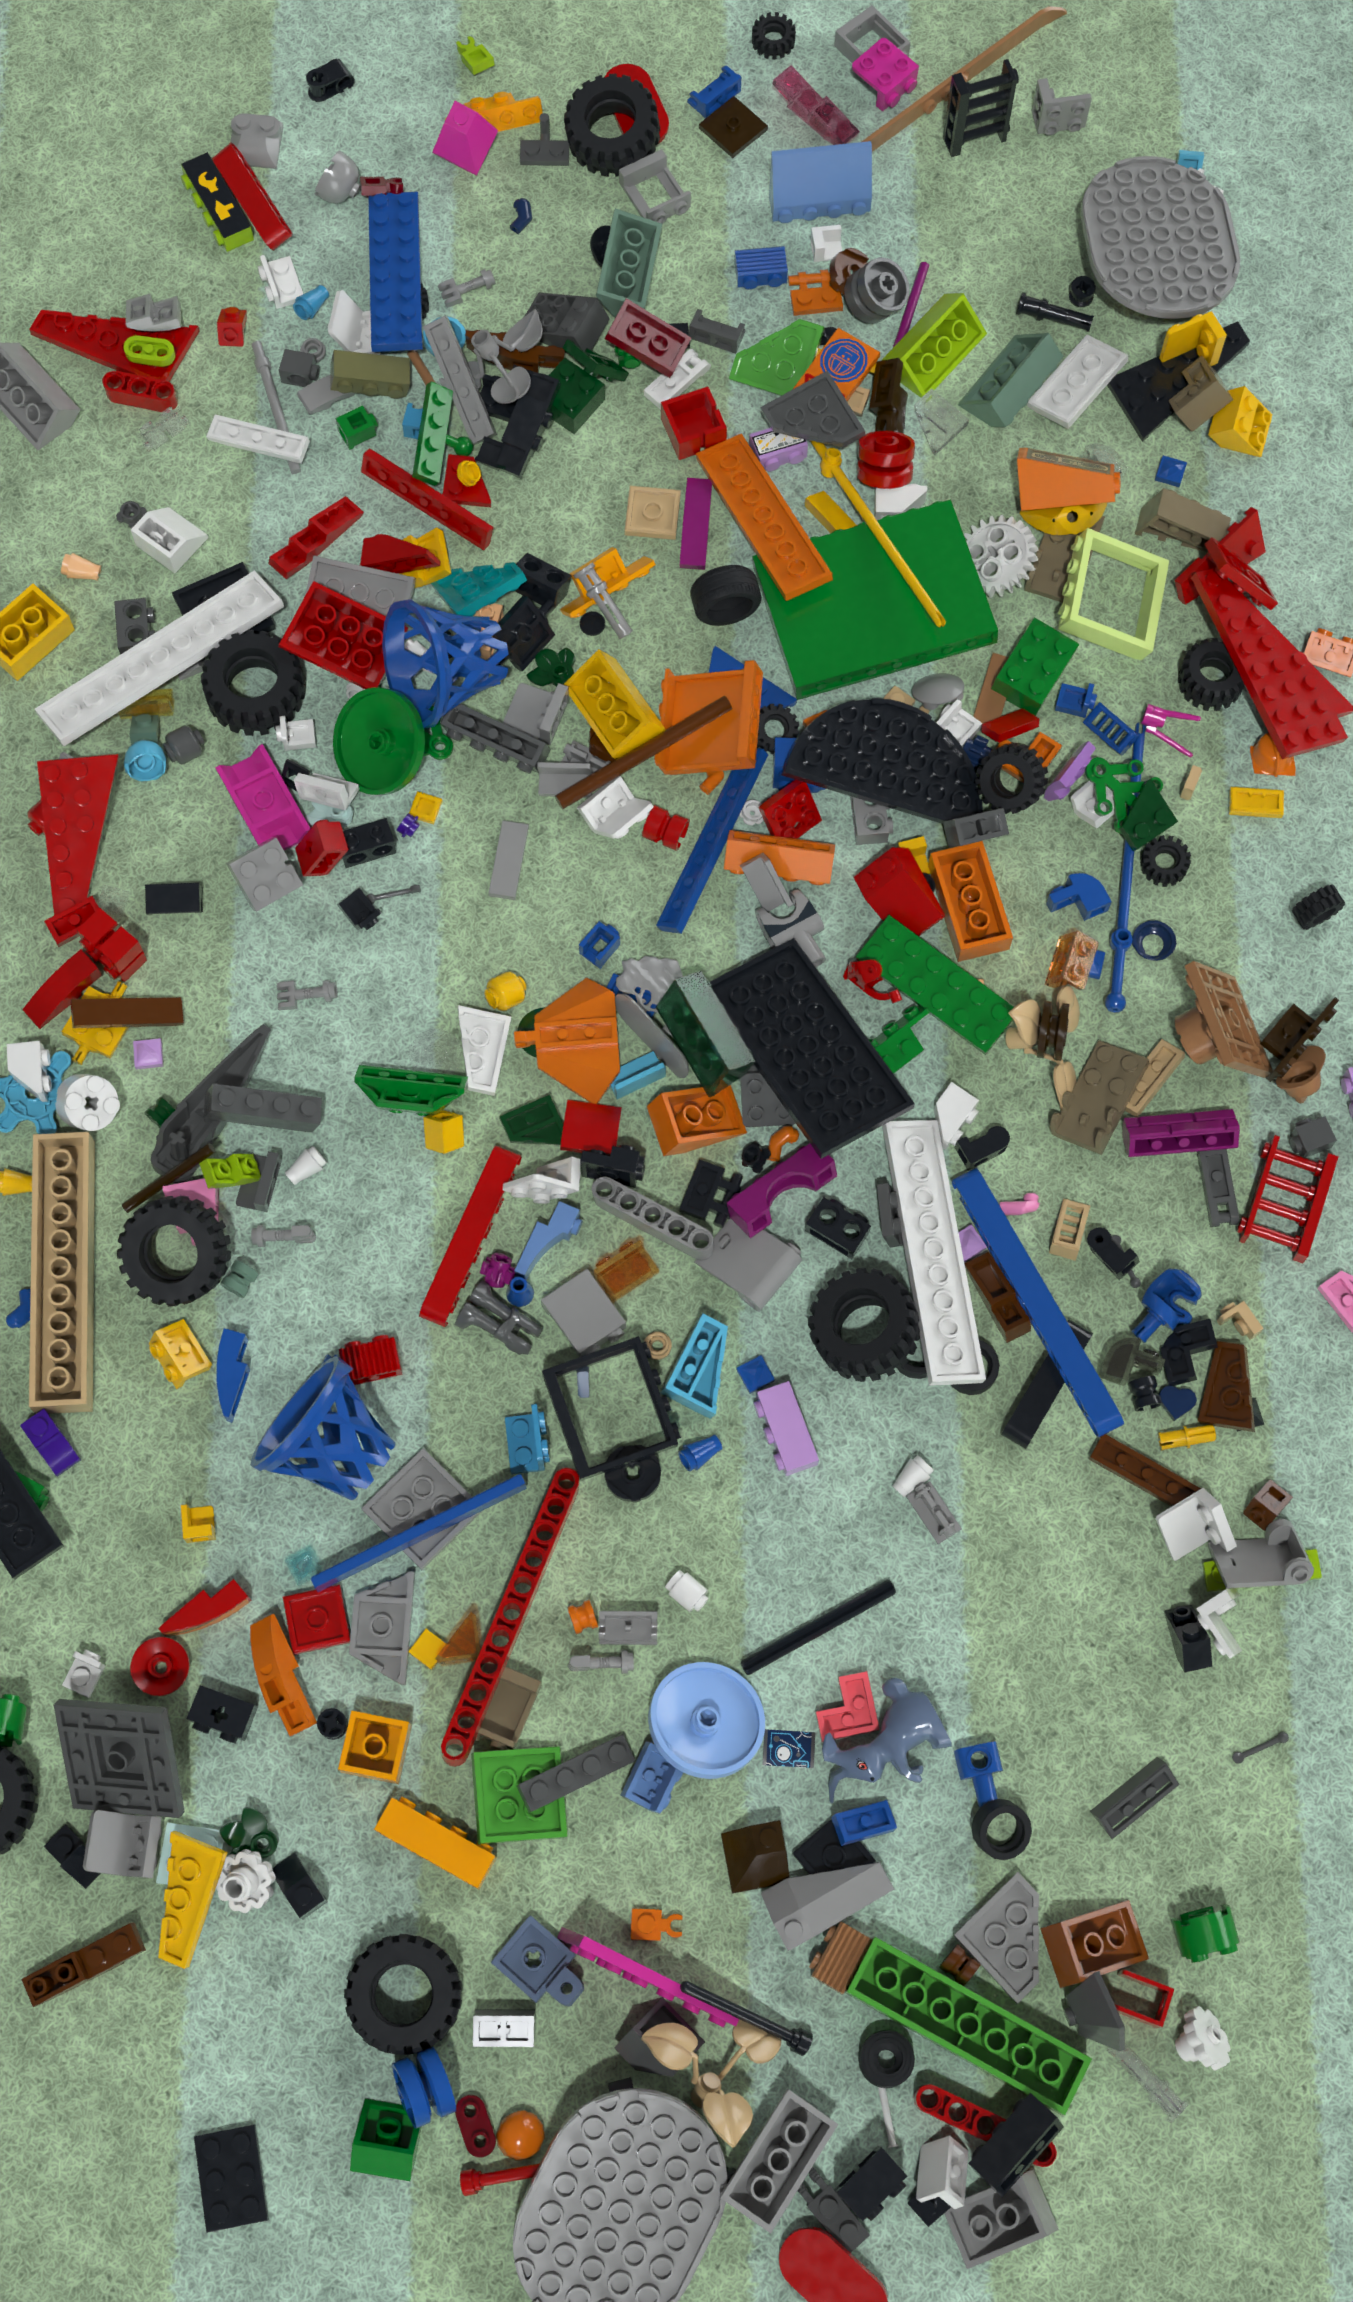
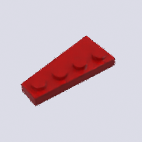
M1250 507L1245 512L1246 517L1240 523L1234 522L1227 529L1229 533L1219 542L1246 564H1249L1266 552L1258 510ZM1209 551L1202 559L1198 557L1174 580L1178 599L1185 605L1200 596L1191 577L1196 572L1217 567L1209 560Z

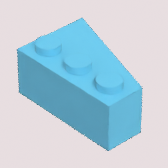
M702 1314L697 1319L660 1393L711 1419L715 1416L728 1326Z

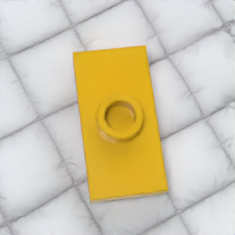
M1231 787L1229 790V815L1282 818L1284 815V790Z

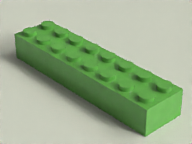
M877 1937L872 1938V1942L845 1991L847 1995L1022 2094L1028 2096L1031 2093L1043 2105L1060 2115H1066L1092 2060L1087 2055Z

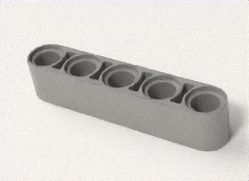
M600 1177L593 1182L592 1195L598 1207L697 1260H706L713 1255V1236L706 1228L609 1177ZM603 1189H609L612 1191V1193L607 1197H601L598 1195V1193ZM626 1202H634L636 1204L631 1210L622 1208V1205ZM652 1214L658 1215L660 1217V1219L654 1223H650L646 1220V1218ZM675 1227L684 1229V1232L680 1235L675 1236L670 1233ZM699 1240H705L708 1242V1245L705 1248H697L694 1246V1244Z

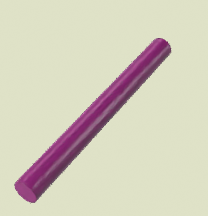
M921 262L893 347L909 331L929 269L927 262Z

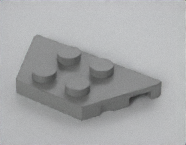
M411 1571L390 1582L386 1581L379 1584L376 1588L354 1595L349 1654L400 1685H406L415 1582V1572Z

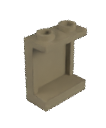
M488 1662L485 1663L482 1670L484 1673L491 1674L496 1671L497 1666L494 1663ZM505 1667L475 1740L479 1741L480 1737L491 1741L489 1746L494 1749L507 1750L509 1748L514 1750L542 1686L541 1681ZM479 1689L475 1690L472 1700L481 1701L486 1696L485 1692ZM466 1716L463 1720L461 1719L459 1726L467 1729L472 1727L475 1721L471 1717Z

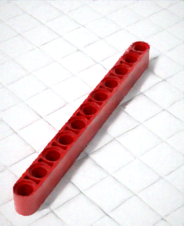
M562 1468L554 1475L442 1740V1758L449 1766H460L465 1763L576 1500L579 1491V1476L571 1468ZM563 1480H570L574 1485L570 1489H563L559 1486V1483ZM557 1505L562 1507L563 1511L558 1515H553L548 1509L551 1506ZM541 1531H548L552 1534V1538L543 1541L537 1535ZM530 1557H537L542 1562L537 1567H531L526 1561ZM519 1583H526L531 1589L527 1593H519L515 1590V1587ZM514 1609L520 1615L514 1620H508L505 1618L504 1613L507 1610ZM497 1636H504L509 1640L502 1647L494 1645L492 1641ZM485 1663H494L497 1666L496 1671L491 1674L484 1673L481 1667ZM479 1689L484 1691L486 1696L481 1701H474L470 1698L471 1692ZM466 1716L471 1717L475 1721L473 1726L467 1729L460 1727L458 1724L459 1720ZM452 1744H459L462 1746L463 1751L458 1756H451L446 1752L447 1748Z

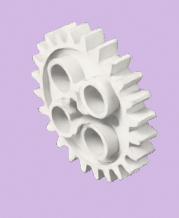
M1001 515L999 520L996 521L993 516H990L988 524L980 520L981 527L977 528L972 525L973 533L971 535L964 533V536L967 539L966 542L984 592L990 598L993 597L995 591H997L1000 597H1003L1005 589L1013 593V585L1021 588L1020 580L1022 578L1030 579L1026 572L1035 571L1031 562L1038 561L1035 552L1039 551V548L1035 544L1037 540L1031 534V530L1028 526L1025 527L1021 520L1016 522L1013 516L1006 520ZM1003 537L1001 541L996 542L998 538ZM983 553L980 558L975 559L979 554ZM1018 554L1014 559L1010 560L1013 555ZM997 571L995 575L990 576L992 572Z

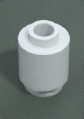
M681 1570L677 1571L665 1586L669 1591V1595L688 1612H691L693 1609L698 1612L709 1599L706 1596L708 1589L686 1572L684 1574Z

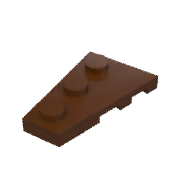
M1217 1341L1218 1348H1215L1198 1421L1204 1425L1255 1432L1247 1348L1242 1344Z

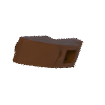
M466 330L465 333L466 346L473 353L475 347L472 345L471 339L480 330ZM489 332L491 336L496 335L501 341H503L506 332ZM498 345L499 354L497 359L504 369L510 371L515 364L539 373L540 367L555 369L564 357L566 358L565 350L554 345H535L523 352L518 351L516 348L513 351H509Z
M133 1922L78 1951L65 1955L21 1980L32 2006L36 2007L124 1964L125 1961L146 1951Z

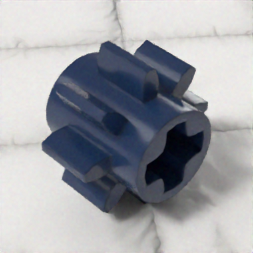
M979 735L974 740L968 738L963 747L974 770H976L977 766L982 765L980 763L982 759L993 750L987 745L989 740Z

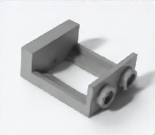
M662 149L619 169V184L641 217L663 224L668 217L675 214L682 215L691 207V192H683L667 168V156ZM657 176L671 199L650 209L635 185Z

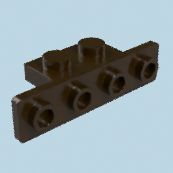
M1335 997L1316 1020L1295 1004L1287 1010L1260 1043L1281 1061L1267 1077L1268 1081L1271 1082L1276 1076L1282 1078L1292 1067L1288 1063L1293 1057L1297 1060L1307 1049L1304 1042L1307 1039L1312 1042L1322 1030L1319 1024L1322 1021L1328 1023L1336 1014L1337 1010L1334 1009V1006L1338 1003V998Z

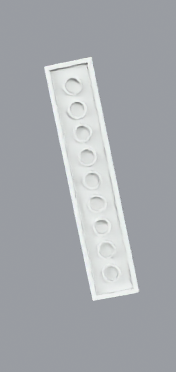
M254 570L35 708V711L64 747L206 657L212 648L217 649L219 647L218 642L224 638L227 641L232 638L231 635L238 632L240 635L284 607L283 602Z
M890 1121L882 1125L893 1189L897 1195V1211L900 1217L913 1300L919 1316L918 1327L920 1329V1339L929 1386L983 1383L986 1380L938 1121Z

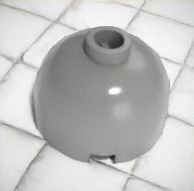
M340 150L331 159L334 164H331L328 168L326 167L314 193L322 200L334 204L344 202L349 196L354 198L361 186L357 183L359 178L357 165Z

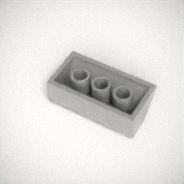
M0 343V410L37 450H40L69 429L81 409L20 343Z
M787 2088L721 2193L720 2198L771 2234L838 2124Z

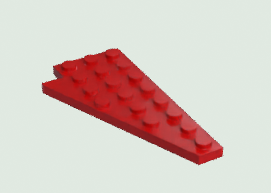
M1215 568L1196 572L1191 579L1282 760L1343 743L1348 736L1339 718L1353 712V705L1308 661L1307 656L1303 652L1298 651L1228 579L1224 580L1220 577Z

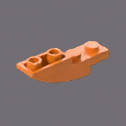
M271 1614L250 1625L254 1668L270 1713L278 1711L289 1736L317 1724L293 1672V1669L299 1667L275 1614Z

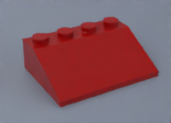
M313 581L278 647L363 689L376 688L380 686L386 676L382 647L386 616Z

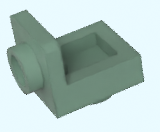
M141 714L132 716L129 733L131 745L140 740L153 741L159 745V715Z

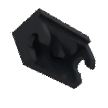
M199 882L146 884V915L203 912V887Z

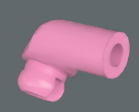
M1026 1193L1023 1196L1024 1201L1000 1202V1207L1005 1216L1035 1212L1040 1205L1038 1203V1195Z

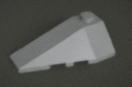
M876 1862L786 1878L761 1892L772 1922L789 1951L893 1891L894 1887L881 1863Z

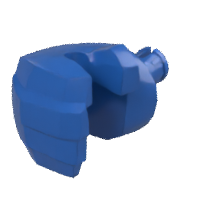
M1167 1269L1146 1290L1141 1303L1148 1314L1131 1332L1138 1339L1140 1338L1143 1343H1146L1160 1325L1173 1331L1178 1323L1190 1324L1192 1315L1175 1305V1301L1181 1298L1188 1303L1197 1305V1301L1202 1297L1200 1286L1184 1271Z

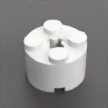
M89 1074L72 1075L60 1084L56 1093L55 1106L59 1117L67 1125L82 1130L96 1131L106 1127L114 1119L120 1108L115 1088L109 1081L99 1076ZM86 1097L90 1098V1100L88 1101V1107H84V1105H86L87 1103L85 1100Z

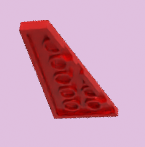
M41 310L29 328L32 336L116 371L168 382L172 379L200 332L198 325H189V327L166 331H141L127 328L126 318L111 317L110 319H101L97 315L88 314L87 317L73 316L70 312ZM132 336L166 339L174 347L175 359L170 365L164 367L133 363L125 355L124 343Z
M119 754L37 761L54 915L88 898Z

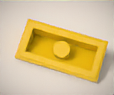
M825 491L809 495L805 498V507L830 534L838 529L845 530L857 526Z

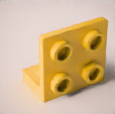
M1212 311L1204 315L1198 314L1190 321L1181 325L1175 324L1168 329L1159 359L1163 363L1197 348L1199 357L1203 356L1213 366L1218 364L1227 334Z

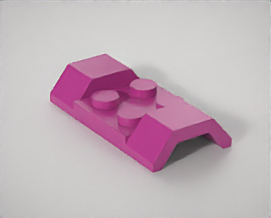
M263 744L259 745L250 757L232 766L219 765L215 767L258 845L271 837H276L285 851L299 844L311 829Z

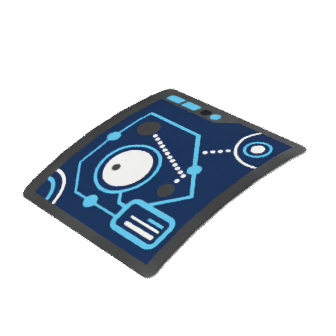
M765 1729L763 1765L814 1768L815 1732Z

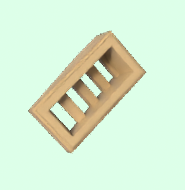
M1063 1198L1049 1253L1076 1261L1090 1205ZM1066 1210L1082 1214V1217L1078 1218L1065 1213ZM1063 1220L1078 1224L1079 1228L1063 1224ZM1064 1231L1077 1236L1072 1238L1061 1235L1060 1232Z

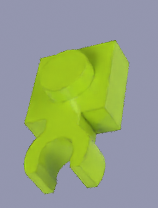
M467 37L468 45H462L459 41L456 42L457 51L461 55L462 62L473 75L495 66L494 57L482 44L475 46L473 37Z

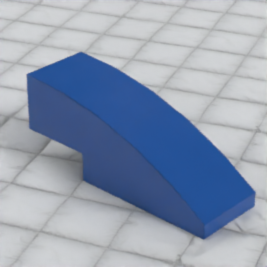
M224 1328L217 1356V1389L223 1416L226 1421L233 1423L250 1372L249 1366L241 1362L249 1340L243 1333Z

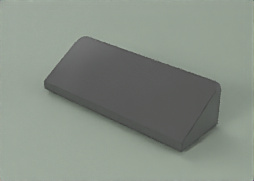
M1156 1757L1090 1810V1812L1110 1838L1114 1839L1180 1784L1166 1762ZM1170 1781V1783H1169L1168 1785H1166L1162 1790H1160V1791L1156 1794V1792H1157L1160 1788H1162L1166 1783H1168V1782ZM1148 1798H1150L1146 1803H1144L1141 1807H1139L1136 1811H1134V1809H1136V1808H1137L1139 1805H1141L1144 1801H1146ZM1126 1816H1128L1125 1820H1123L1120 1824H1118L1114 1829H1112V1827H1114L1118 1822H1120L1123 1818H1125Z

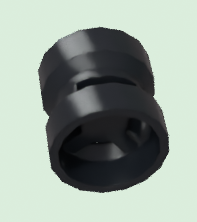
M1155 1376L1138 1378L1128 1383L1130 1392L1134 1394V1397H1137L1133 1401L1135 1411H1144L1143 1407L1150 1405L1151 1409L1163 1405L1161 1395L1155 1393L1158 1385Z

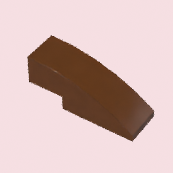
M990 1252L965 1263V1268L1006 1343L1031 1332L1029 1317L1018 1302L1016 1292Z

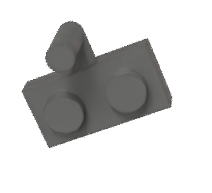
M542 113L539 117L540 140H520V165L569 166L570 146L568 140H550L549 115Z

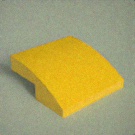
M436 527L417 539L412 535L402 539L403 541L428 549L440 560V566L399 573L416 578L414 588L428 585L451 574L444 533L441 529Z

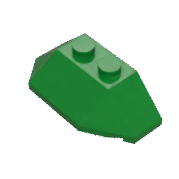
M359 1065L354 1082L379 1109L389 1110L392 1113L410 1112L416 1113L419 1116L438 1114L463 1095L468 1083V1076Z

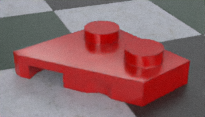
M448 454L442 494L459 505L491 508V499L482 476L471 487L465 486L458 479L457 468L459 463L463 461H473L476 463L474 457Z

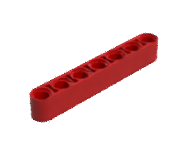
M499 1146L493 1148L424 1299L419 1317L447 1327V1318L450 1313L453 1314L460 1299L457 1296L461 1288L464 1289L471 1274L469 1272L472 1263H476L482 1250L480 1245L484 1238L487 1239L493 1223L491 1221L493 1216L498 1214L504 1198H502L505 1192L503 1191V1184L513 1181L515 1176L513 1172L516 1165L521 1163V1155Z

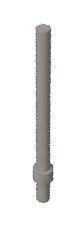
M255 341L252 343L256 358L254 363L257 372L261 374L277 429L289 432L270 370L272 367L269 358L265 356L262 343ZM288 461L292 475L301 472L299 463Z

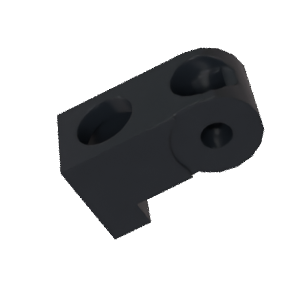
M995 1126L990 1128L986 1135L972 1142L969 1141L967 1136L958 1140L955 1150L969 1171L1002 1154L1008 1146L1010 1135L1005 1128Z
M1098 1227L1089 1232L1087 1242L1090 1250L1118 1280L1122 1279L1140 1262L1138 1255L1131 1248L1124 1253L1113 1242L1111 1234L1105 1228Z

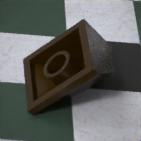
M780 1820L721 1833L732 1894L774 1886L784 1879L790 1878Z

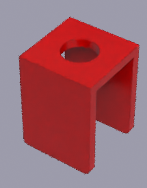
M1124 1969L1119 1970L1118 1976L1163 1992L1155 2019L1115 2004L1118 2013L1155 2028H1162L1174 1988Z

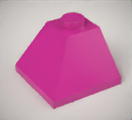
M454 101L432 153L477 176L498 130L478 112Z

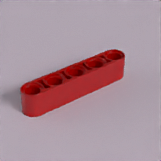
M230 142L212 160L263 241L274 251L293 234L242 153Z
M921 2085L914 2093V2104L920 2111L985 2142L992 2137L994 2128L1000 2122L1007 2120L935 2085ZM927 2089L932 2090L936 2095V2103L931 2108L924 2107L920 2100L922 2092ZM953 2103H959L964 2108V2116L959 2121H953L949 2116L948 2111ZM982 2116H987L992 2121V2129L985 2135L981 2134L977 2129V2121ZM1053 2142L1047 2146L1049 2151L1048 2157L1044 2161L1036 2159L1032 2163L1033 2165L1048 2167L1053 2164L1057 2156L1056 2147Z

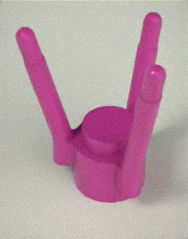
M1148 704L1141 724L1147 726L1145 732L1154 734L1179 752L1192 757L1193 754L1156 728L1157 726L1163 727L1166 717L1200 721L1201 717L1165 710Z

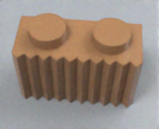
M840 1921L837 1927L833 1925L829 1928L824 1937V1941L828 1944L823 1954L817 1951L809 1968L814 1970L811 1977L843 1995L872 1939Z

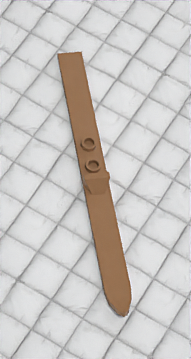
M1048 6L1038 11L954 74L962 73L965 82H968L1034 32L1059 17L1066 15V9ZM952 75L861 142L871 141L873 152L923 114L932 113L939 102L942 100L948 101Z

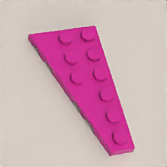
M561 1927L557 1939L572 1945L569 1951L594 1962L595 1958H598L595 1964L618 1975L624 1971L621 1976L622 1978L644 1988H647V1985L650 1984L658 1988L657 1995L669 2001H673L674 1997L684 2001L683 2008L697 2015L702 2010L710 2014L709 2021L723 2028L726 2023L733 2026L737 2025L738 2018L683 1993L680 1989L681 1984L582 1934Z

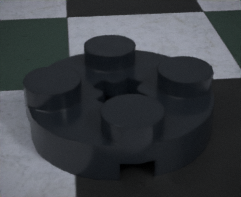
M636 1444L621 1446L610 1454L607 1461L646 1447ZM653 1455L608 1471L604 1474V1478L609 1491L615 1497L623 1501L637 1503L649 1498L657 1490L661 1479V1468L657 1456ZM635 1466L638 1467V1475L640 1477L638 1479H627L628 1473L625 1470L628 1467L630 1469L635 1468Z

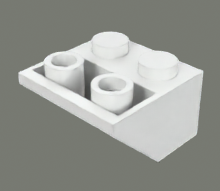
M169 507L148 511L131 529L135 545L173 573H176L208 539L206 533Z

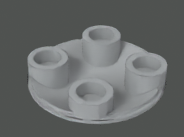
M932 674L921 678L914 684L912 695L917 701L923 703L925 709L933 710L941 704L955 702L957 699L961 701L964 697V682L961 678L952 674Z

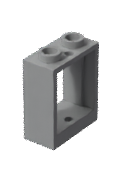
M873 5L835 32L834 46L851 63L863 54L853 43L871 30L880 38H887L909 57L911 42Z

